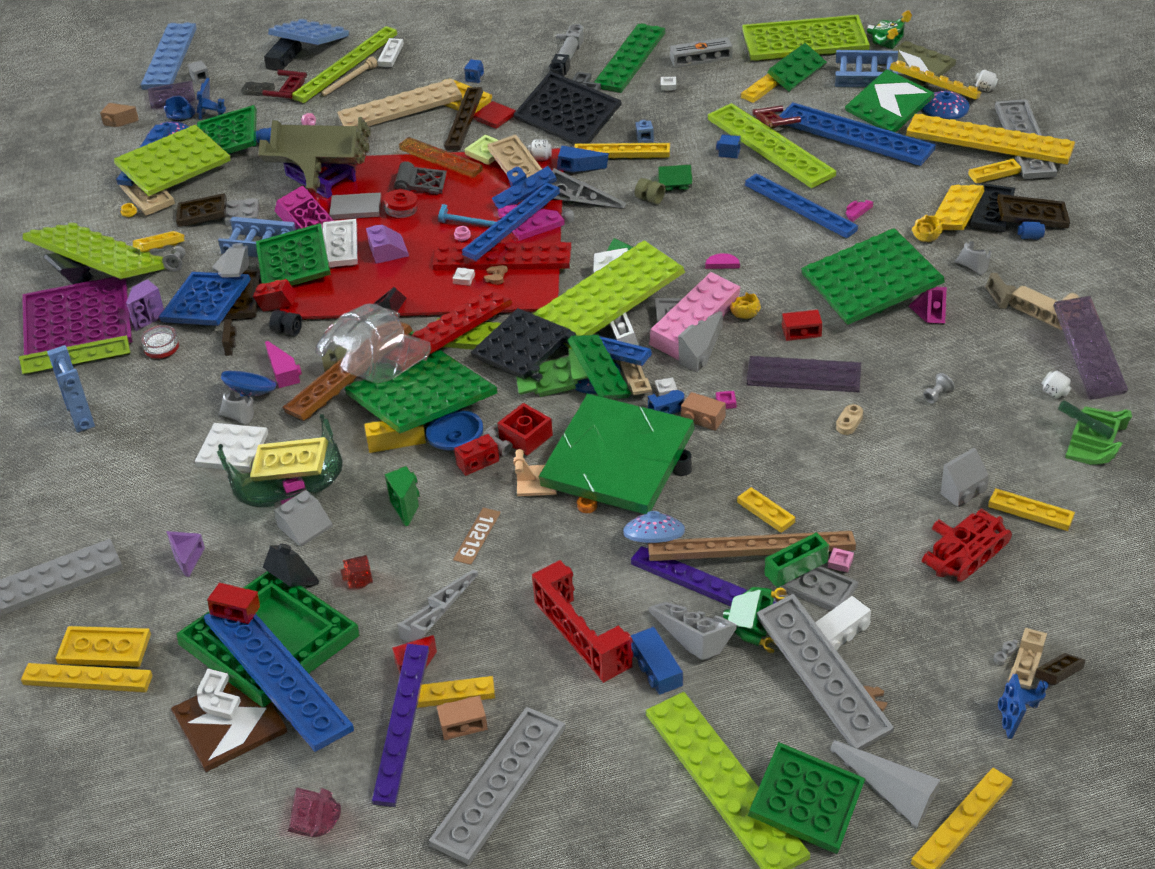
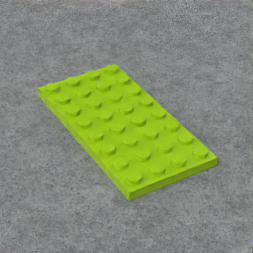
M859 15L742 25L750 60L754 61L784 58L804 43L809 45L819 55L834 54L836 50H869L870 48Z
M71 222L68 225H56L53 228L44 227L42 230L33 229L30 232L23 233V240L119 279L166 269L162 263L163 257L154 256L149 251L141 252L133 246L126 245L125 242L116 241L113 237L103 236L100 232L90 231L89 228L80 227L77 223Z
M644 240L533 314L571 329V331L576 333V336L593 335L684 274L685 270L683 266ZM563 343V344H564L565 346H567L569 349H572L571 346H569V345L566 344V343Z

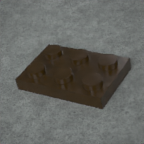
M225 193L178 203L177 226H189L226 217L227 197Z

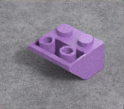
M148 279L132 287L126 304L134 330L138 331L159 320V315L164 310L159 289Z

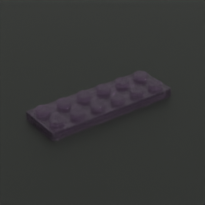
M1091 296L1055 301L1053 307L1089 399L1126 394L1128 391L1127 385Z
M750 356L747 386L860 392L861 362Z

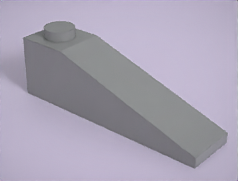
M719 311L708 316L706 321H698L696 326H688L678 336L680 365L698 372L707 364L723 327V312Z
M663 602L649 607V612L689 653L701 660H708L712 656L720 654L736 630V624L723 617L715 616L714 619L705 617V612H687L686 607Z

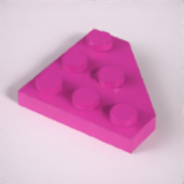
M517 205L498 209L499 217H504ZM540 209L512 232L520 241L565 224L564 219L557 211Z

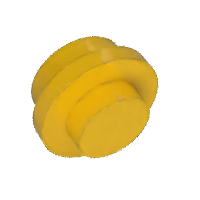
M126 203L121 206L120 212L122 216L129 218L137 213V208L132 203Z

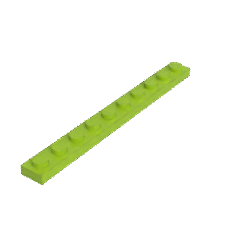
M385 26L292 94V98L302 103L307 102L382 47L389 38H394L397 35V30Z

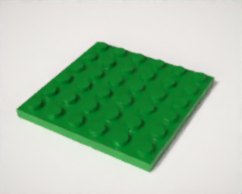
M895 228L801 268L802 274L847 325L945 283L944 276Z
M441 350L434 351L403 371L397 368L386 369L382 373L368 376L367 379L353 382L345 387V392L348 396L400 434L498 394L495 385Z

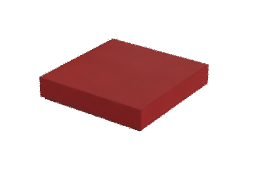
M492 101L474 114L473 120L497 129L514 117L513 114L516 110Z

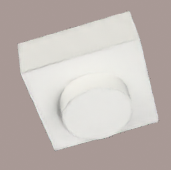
M661 77V90H676V77Z
M457 268L453 277V284L470 286L475 276L474 270Z
M673 377L655 380L658 396L668 394L672 390H677Z

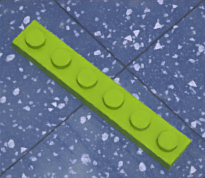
M127 335L66 347L72 365L131 353ZM47 351L19 356L22 374L53 369Z

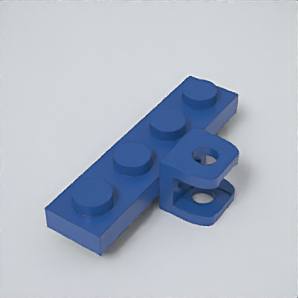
M517 166L507 172L511 187L494 196L492 201L498 209L516 205L528 198L546 182L549 184L556 182L557 178L549 166L528 178L524 171Z

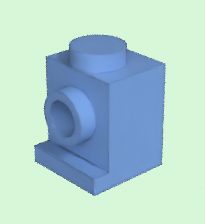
M640 120L635 122L638 143L654 142V129L651 121ZM649 133V136L641 137V134Z

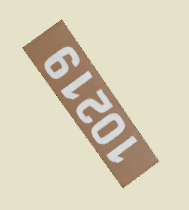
M482 508L453 558L454 561L470 565L473 563L499 517L500 511Z

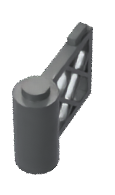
M402 162L398 168L394 189L425 191L431 194L442 193L447 171L414 167L410 162Z

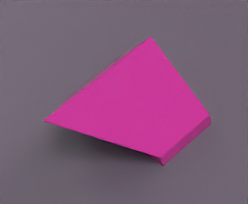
M934 287L922 292L908 307L926 323H945L947 287Z

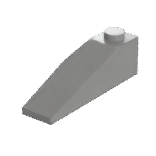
M243 243L233 244L212 266L213 270L221 277H240L249 267L248 246H243Z

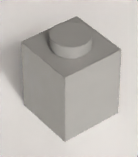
M202 60L188 64L190 77L196 85L204 83L206 78H209L208 69Z

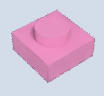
M833 548L828 561V568L848 573L854 558V552Z

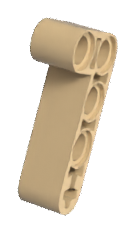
M1020 286L1012 293L1009 304L1013 308L1060 330H1067L1079 318L1081 299L1077 294L1069 293L1059 302L1026 286Z

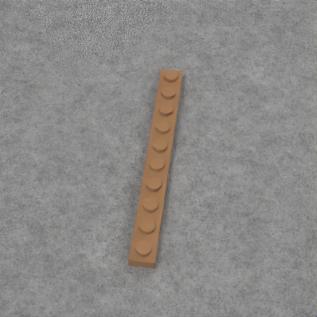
M852 531L817 532L829 544V552H832L833 548L846 551L856 550V542ZM814 533L678 539L648 543L650 561L772 555Z

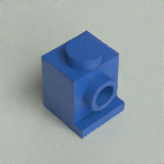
M470 59L464 68L466 82L480 83V77L484 74L482 61Z

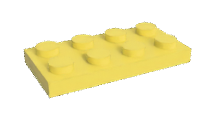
M322 437L260 444L257 447L250 478L252 481L320 475L329 441Z

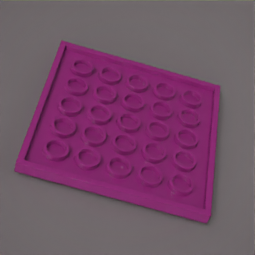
M110 277L22 294L24 355L49 351L64 345L69 347L126 335L128 336L129 343H132L131 318L126 304L128 299L127 279Z

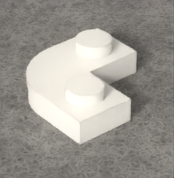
M207 669L197 690L199 705L209 714L232 720L241 702L240 697L223 693L229 680L227 673Z

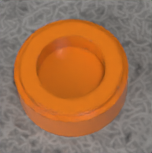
M579 497L577 500L578 510L582 513H592L597 509V501Z

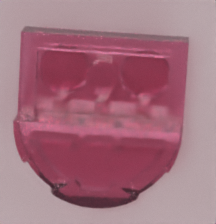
M296 788L288 832L309 837H320L328 833L340 817V803H337L332 797V793L324 788H321L319 793Z

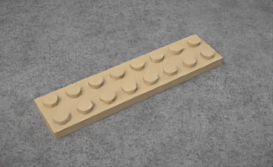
M446 79L422 88H416L408 92L388 96L384 99L343 109L337 113L342 126H358V117H362L369 127L461 100L462 94L453 79Z

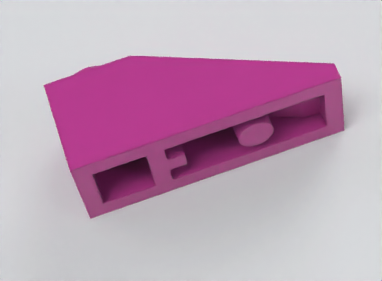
M266 341L267 354L278 387L282 388L300 383L299 375H302L300 365L295 364L293 357L271 342Z

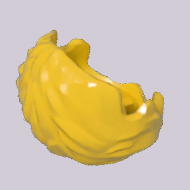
M925 215L915 221L912 232L919 241L931 242L938 239L943 231V227L936 216Z
M746 292L744 296L736 297L735 302L731 303L730 309L735 317L749 319L757 315L761 305L754 293L749 294Z

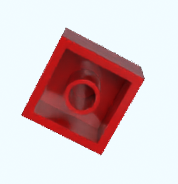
M522 403L497 423L499 439L501 441L508 440L513 444L512 447L514 449L523 450L526 456L553 436L552 419L525 403Z

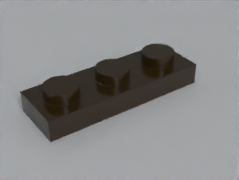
M1063 653L1037 668L1035 678L1041 679L1042 682L1046 681L1048 685H1056L1082 670L1085 660Z

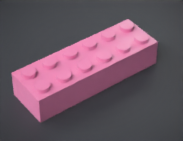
M710 272L651 328L649 345L679 360L678 336L688 326H696L698 321H706L708 316L719 311L723 312L724 317L731 310V303L735 302L736 297L739 296L740 286Z

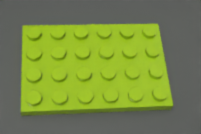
M197 125L190 126L114 158V164L148 196L231 161L230 155Z

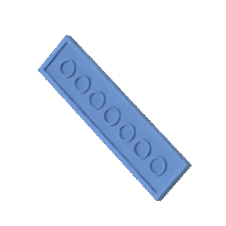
M170 23L167 25L141 83L142 90L171 89L197 29L196 23Z

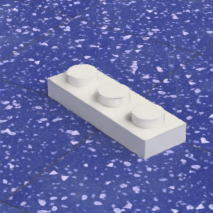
M388 39L377 61L378 66L385 68L393 67L404 45L403 39Z

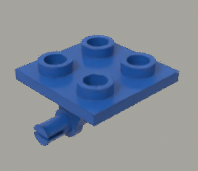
M206 78L205 82L201 84V89L197 92L196 97L199 100L197 113H199L200 120H202L207 109L217 111L218 116L226 111L224 99L219 98L218 103L210 100V78Z
M1013 674L1009 683H1006L1005 691L998 700V709L1002 712V726L1006 729L1008 739L1013 738L1026 713L1025 705L1029 704L1032 708L1034 706L1037 708L1040 701L1044 700L1046 696L1045 691L1048 688L1046 681H1043V683L1039 681L1037 688L1024 689L1020 686L1018 674Z

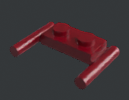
M278 70V76H288L289 78L279 92L263 90L262 94L267 97L292 99V94L304 84V78H307V73Z
M782 105L753 109L752 111L757 120L770 128L801 122L800 116L783 119L775 114L776 112H783Z

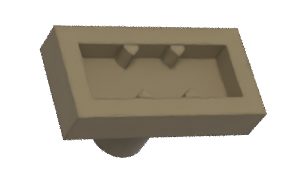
M991 273L985 286L999 308H1007L1012 293L1016 290L1014 285H1006L998 273Z

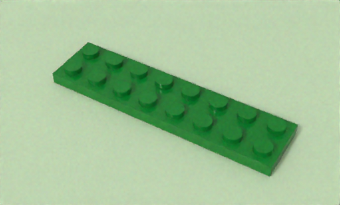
M644 23L637 24L594 83H601L602 90L622 93L664 36L665 28L650 26Z

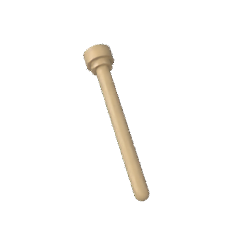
M373 56L369 57L364 65L321 92L322 96H327L367 69L373 70L378 66L377 60Z

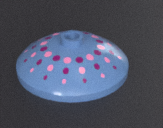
M650 511L647 514L640 515L624 527V536L626 538L645 543L671 541L685 533V526L679 520L658 511Z

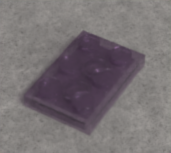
M192 80L148 88L151 109L164 107L166 100L174 96L184 97L189 103L196 101Z

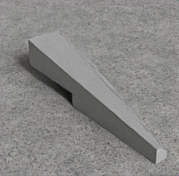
M555 168L552 171L557 178V181L552 183V185L560 188V193L553 199L625 208L627 203Z
M471 570L428 597V606L397 624L400 639L408 643L421 639L478 576V571Z
M834 740L830 751L839 755L848 768L851 766L859 776L866 778L864 782L883 800H888L895 807L896 812L899 815L903 814L911 822V826L917 829L925 818L929 805L939 791L940 779Z

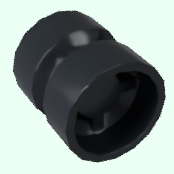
M274 310L269 321L270 330L276 333L297 336L302 327V317L300 314Z

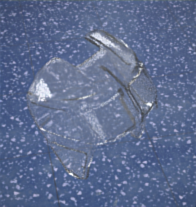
M364 304L341 315L339 319L332 323L316 344L315 353L324 357L328 349L334 351L336 347L342 346L347 349V352L341 361V369L365 380L381 383L395 378L421 360L427 361L431 346L428 341L404 334L401 322L398 319L400 313L376 304Z

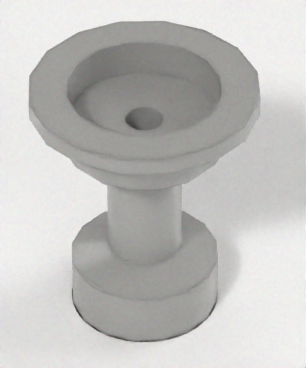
M181 246L173 247L171 254L163 257L162 263L164 267L171 272L179 271L183 265L181 259L186 254L185 249Z
M938 373L936 375V386L933 389L928 388L923 392L925 400L934 404L939 399L938 394L941 391L952 392L955 389L954 382L948 375Z
M490 426L482 434V436L489 434L498 445V453L502 456H506L511 451L513 444L508 440L501 441L498 438L495 426Z

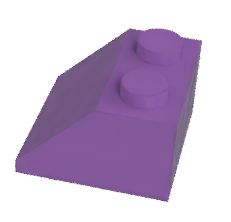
M384 225L366 228L369 246L376 264L409 256L401 234Z

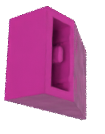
M304 186L297 188L276 202L274 211L283 221L295 222L296 230L321 223L323 228V222L334 221Z

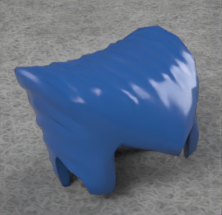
M170 97L165 102L164 110L166 117L169 119L185 120L190 119L195 114L194 107L184 97Z

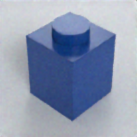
M722 134L720 141L717 140L716 143L719 157L737 159L741 150V136Z

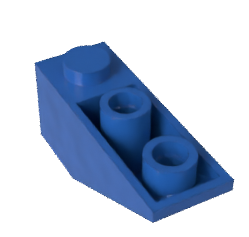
M561 145L557 169L569 172L607 168L609 154Z

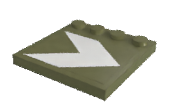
M904 41L892 50L898 51L897 60L905 62L906 66H917L921 71L925 72L928 70L934 72V75L938 77L956 65V59L926 49L923 46L912 44L909 41ZM877 64V72H884L887 69V64ZM898 72V75L924 88L931 85L928 82Z

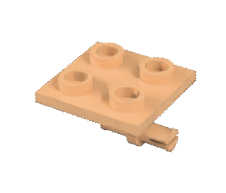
M516 450L513 464L517 474V496L557 495V490L540 486L538 476L545 465L528 466L523 458V450Z

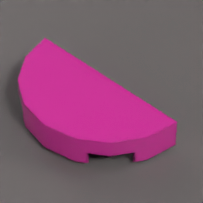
M857 200L851 202L847 206V218L854 222L873 207V202L865 200V202H857Z
M725 253L712 255L705 263V269L740 268L739 259Z

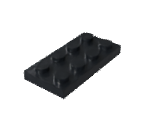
M982 183L984 193L974 210L971 227L1005 232L1007 222L1001 220L997 197L999 194L1014 196L1016 188Z

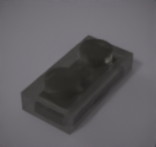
M246 82L242 88V95L263 96V90L274 91L275 85L268 82Z

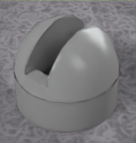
M567 208L562 211L561 214L565 223L574 221V212L571 209Z

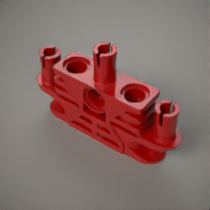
M980 509L976 515L972 513L955 528L938 519L934 523L932 530L943 537L934 544L933 553L930 551L925 553L922 563L935 570L938 577L953 575L957 576V581L962 582L1009 543L1012 532L1008 529L1006 530L1001 516L996 518L984 509Z

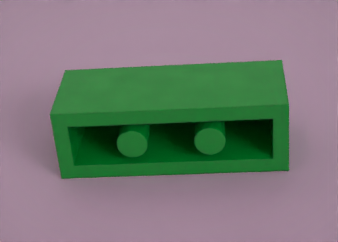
M816 532L766 557L765 576L778 588L827 563L829 544Z

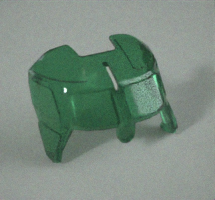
M323 414L319 416L322 426L321 438L325 437L329 441L321 474L301 476L305 488L292 491L293 493L290 494L285 492L282 481L290 478L252 481L250 478L251 473L242 474L227 461L223 452V445L219 444V451L216 452L224 470L228 474L227 478L236 500L251 507L268 508L275 506L278 501L295 497L305 490L314 494L319 493L335 482L342 471L343 461L337 443L333 440V433L328 418L325 419Z

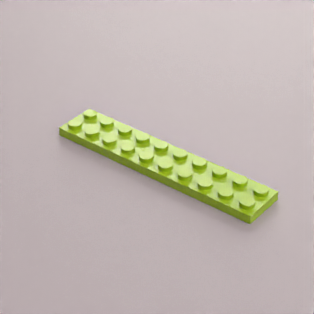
M732 103L708 114L709 121L732 136H741L742 143L810 188L816 187L836 176L835 169Z
M685 692L646 709L648 719L761 869H793L810 860V852L798 837L747 816L759 787Z

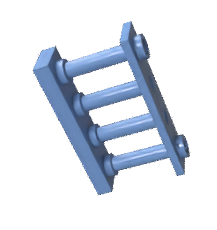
M836 50V63L840 64V71H836L835 87H867L883 73L877 72V64H887V69L893 72L890 66L891 63L897 62L898 51ZM847 64H856V71H846ZM862 64H871V72H862Z
M232 217L230 222L233 233L229 239L219 238L218 242L221 254H224L233 244L243 243V246H248V256L258 257L256 242L252 241L255 236L263 237L261 240L295 231V222ZM239 234L247 235L244 241L236 240Z
M66 346L47 351L67 411H70L77 433L95 427L78 372L73 368Z

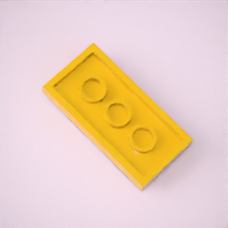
M951 185L934 215L940 220L943 227L942 230H964L984 193L983 185Z
M68 626L55 659L57 664L140 667L151 632L150 629Z

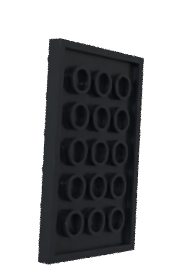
M550 71L513 115L522 122L572 144H590L622 103L617 98Z

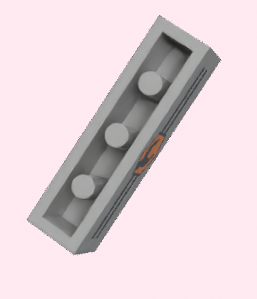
M725 37L670 46V59L674 68L732 59V44L729 38Z

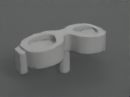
M1014 639L1003 644L1002 652L998 651L994 654L995 664L1000 666L1006 662L1007 657L1016 651L1017 640Z

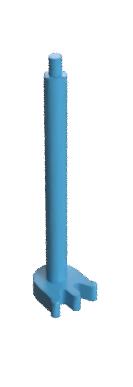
M442 204L438 215V221L445 223L446 220H453L489 227L496 223L495 221L447 214L448 209L445 204Z

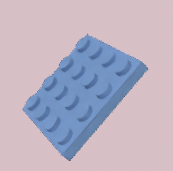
M298 19V21H291V23L275 25L274 28L269 29L268 35L319 45L349 36V30H344L340 26L331 27L330 24L320 25L319 22H307L306 19Z

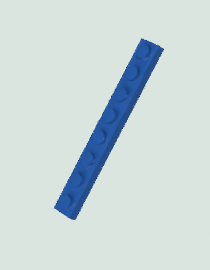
M757 173L745 180V186L845 238L858 231V225Z
M546 182L463 248V256L475 261L478 260L560 193V188Z

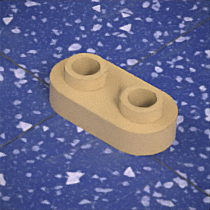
M855 404L846 406L836 421V430L843 435L854 433L863 419V409Z

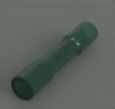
M1065 400L1060 403L1058 410L1090 427L1094 432L1106 439H1110L1113 435V428L1090 417Z

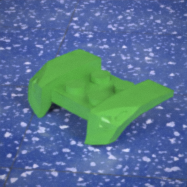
M569 349V356L543 362L539 366L540 370L538 373L543 375L539 382L531 377H528L526 380L517 377L518 392L521 395L534 391L535 394L543 397L576 389L575 384H578V380L586 379L588 376L573 349Z
M1085 406L1077 421L1065 458L1090 465L1109 463L1111 459L1116 457L1119 448L1123 444L1120 441L1114 443L1118 430H1126L1132 418L1131 410L1125 409L1123 411L1111 412Z

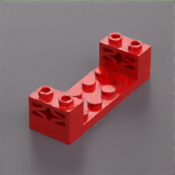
M559 560L532 574L534 601L604 683L632 668V638L619 625L597 636L593 629H589L584 618L578 616L571 605V602L574 601L573 592L575 591L572 583L573 572L569 566H565Z

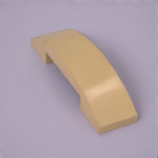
M620 361L625 381L632 395L652 392L648 378H645L641 366Z
M1025 628L1008 683L1013 674H1018L1020 686L1025 689H1031L1047 633Z

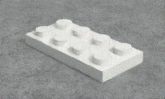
M356 219L323 222V233L330 268L358 264Z

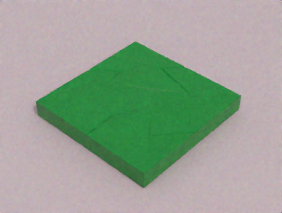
M587 393L564 435L538 476L540 486L647 514L654 507L695 430L693 419Z
M268 571L243 587L258 592L260 608L256 612L257 616L308 674L359 637L358 624L304 587H290ZM209 611L176 633L179 646L210 669L227 673L229 676L228 682L262 708L272 702L206 624L204 616L209 614Z

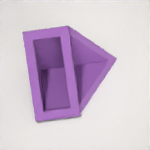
M166 531L174 558L184 575L189 577L205 549L202 536L197 533Z

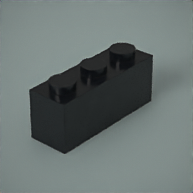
M281 37L264 56L266 69L284 70L302 50L300 41Z

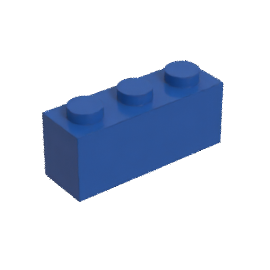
M655 627L630 635L633 641L631 643L633 658H637L642 673L645 672L647 674L651 688H655L658 694L661 695L683 686V671Z

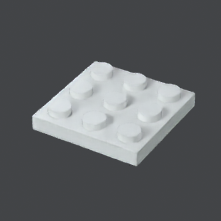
M214 423L195 460L196 467L251 472L257 447L260 444H264L268 435V429L264 427Z

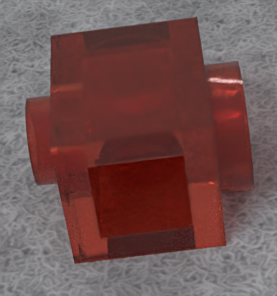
M367 555L342 560L344 569H340L342 580L347 581L349 589L364 588L368 584L373 583Z

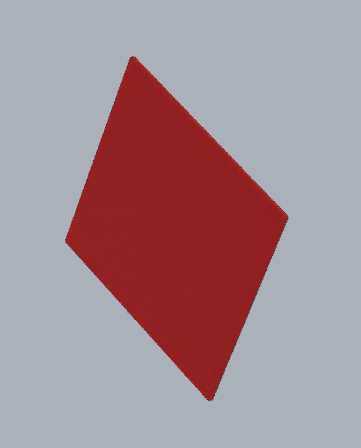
M560 148L552 149L551 157L548 160H536L542 169L547 166L552 171L554 168L557 169ZM465 152L366 156L362 164H348L355 169V182L344 178L331 186L332 195L381 193L379 217L333 219L334 221L356 219L358 264L336 266L330 268L331 275L292 285L297 293L293 305L280 308V310L287 313L300 314L304 320L379 317L370 315L367 312L376 300L395 287L406 297V300L395 316L448 314L455 310L456 307L462 306L470 299L482 294L485 290H491L511 298L512 305L499 313L514 312L517 308L526 312H535L559 297L560 269H508L503 276L504 282L497 285L492 284L491 281L486 282L484 276L493 275V273H487V270H474L475 276L470 286L453 284L456 270H433L436 244L471 243L490 227L453 220H446L445 223L439 222L438 215L442 204L447 205V214L497 222L501 218L498 215V208L493 203L492 198L511 187L507 174L496 160L488 165L465 155ZM402 162H410L414 167L447 171L442 193L431 194L425 191L409 190L417 196V205L414 208L396 211L387 208L384 204V196L388 192L395 190L394 183L399 165ZM324 166L323 168H321V172H319V174L327 170L328 168ZM334 172L324 179L330 180L337 176L338 173ZM310 193L330 216L332 196L327 199L318 193ZM552 199L541 209L557 211L562 217V200ZM384 225L401 234L409 256L376 264L369 246L366 228ZM466 226L471 232L470 238L466 241L455 239L454 232L457 227ZM561 226L520 241L511 232L499 243L561 242Z

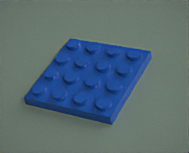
M191 272L159 315V319L161 322L219 326L251 279L248 274H241L240 277H221L218 273Z

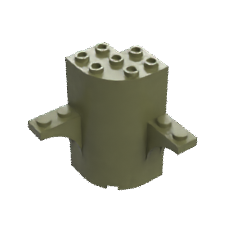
M358 117V126L282 125L278 120H272L270 144L267 140H260L259 157L264 162L293 163L304 172L306 188L310 193H317V188L320 187L318 176L319 172H321V164L364 163L366 153H369L370 150L368 137L371 136V129L362 117Z

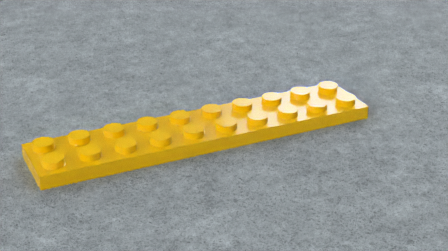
M915 114L906 131V136L1066 165H1068L1075 147V141L1041 136L1035 133L1029 134L1018 130H1006L1004 128L960 122L954 119L949 120L924 114Z

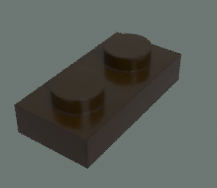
M231 319L224 320L222 344L225 356L233 355V348H236L235 337L237 336V328L233 326Z

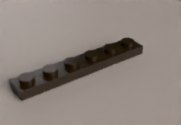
M467 87L444 145L446 151L461 150L483 94L482 87Z

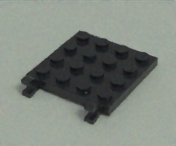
M517 308L471 351V355L475 359L526 380L528 377H531L539 382L543 378V375L538 373L540 370L539 366L563 343L570 346L568 339L571 336H576V333L571 331V329Z

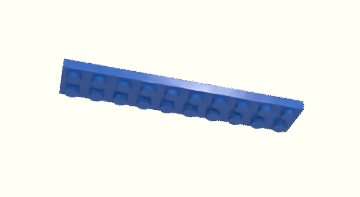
M794 102L779 115L783 119L801 117L800 123L787 124L785 126L807 131L814 135H820L914 165L921 166L935 151L936 144Z
M210 613L204 616L206 624L314 752L354 731V726L257 614L254 615L249 624L213 616Z

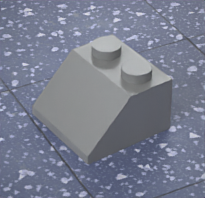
M975 448L946 463L943 468L941 494L957 507L984 493L988 488L989 474Z
M307 490L274 509L277 526L300 547L333 527L319 501Z

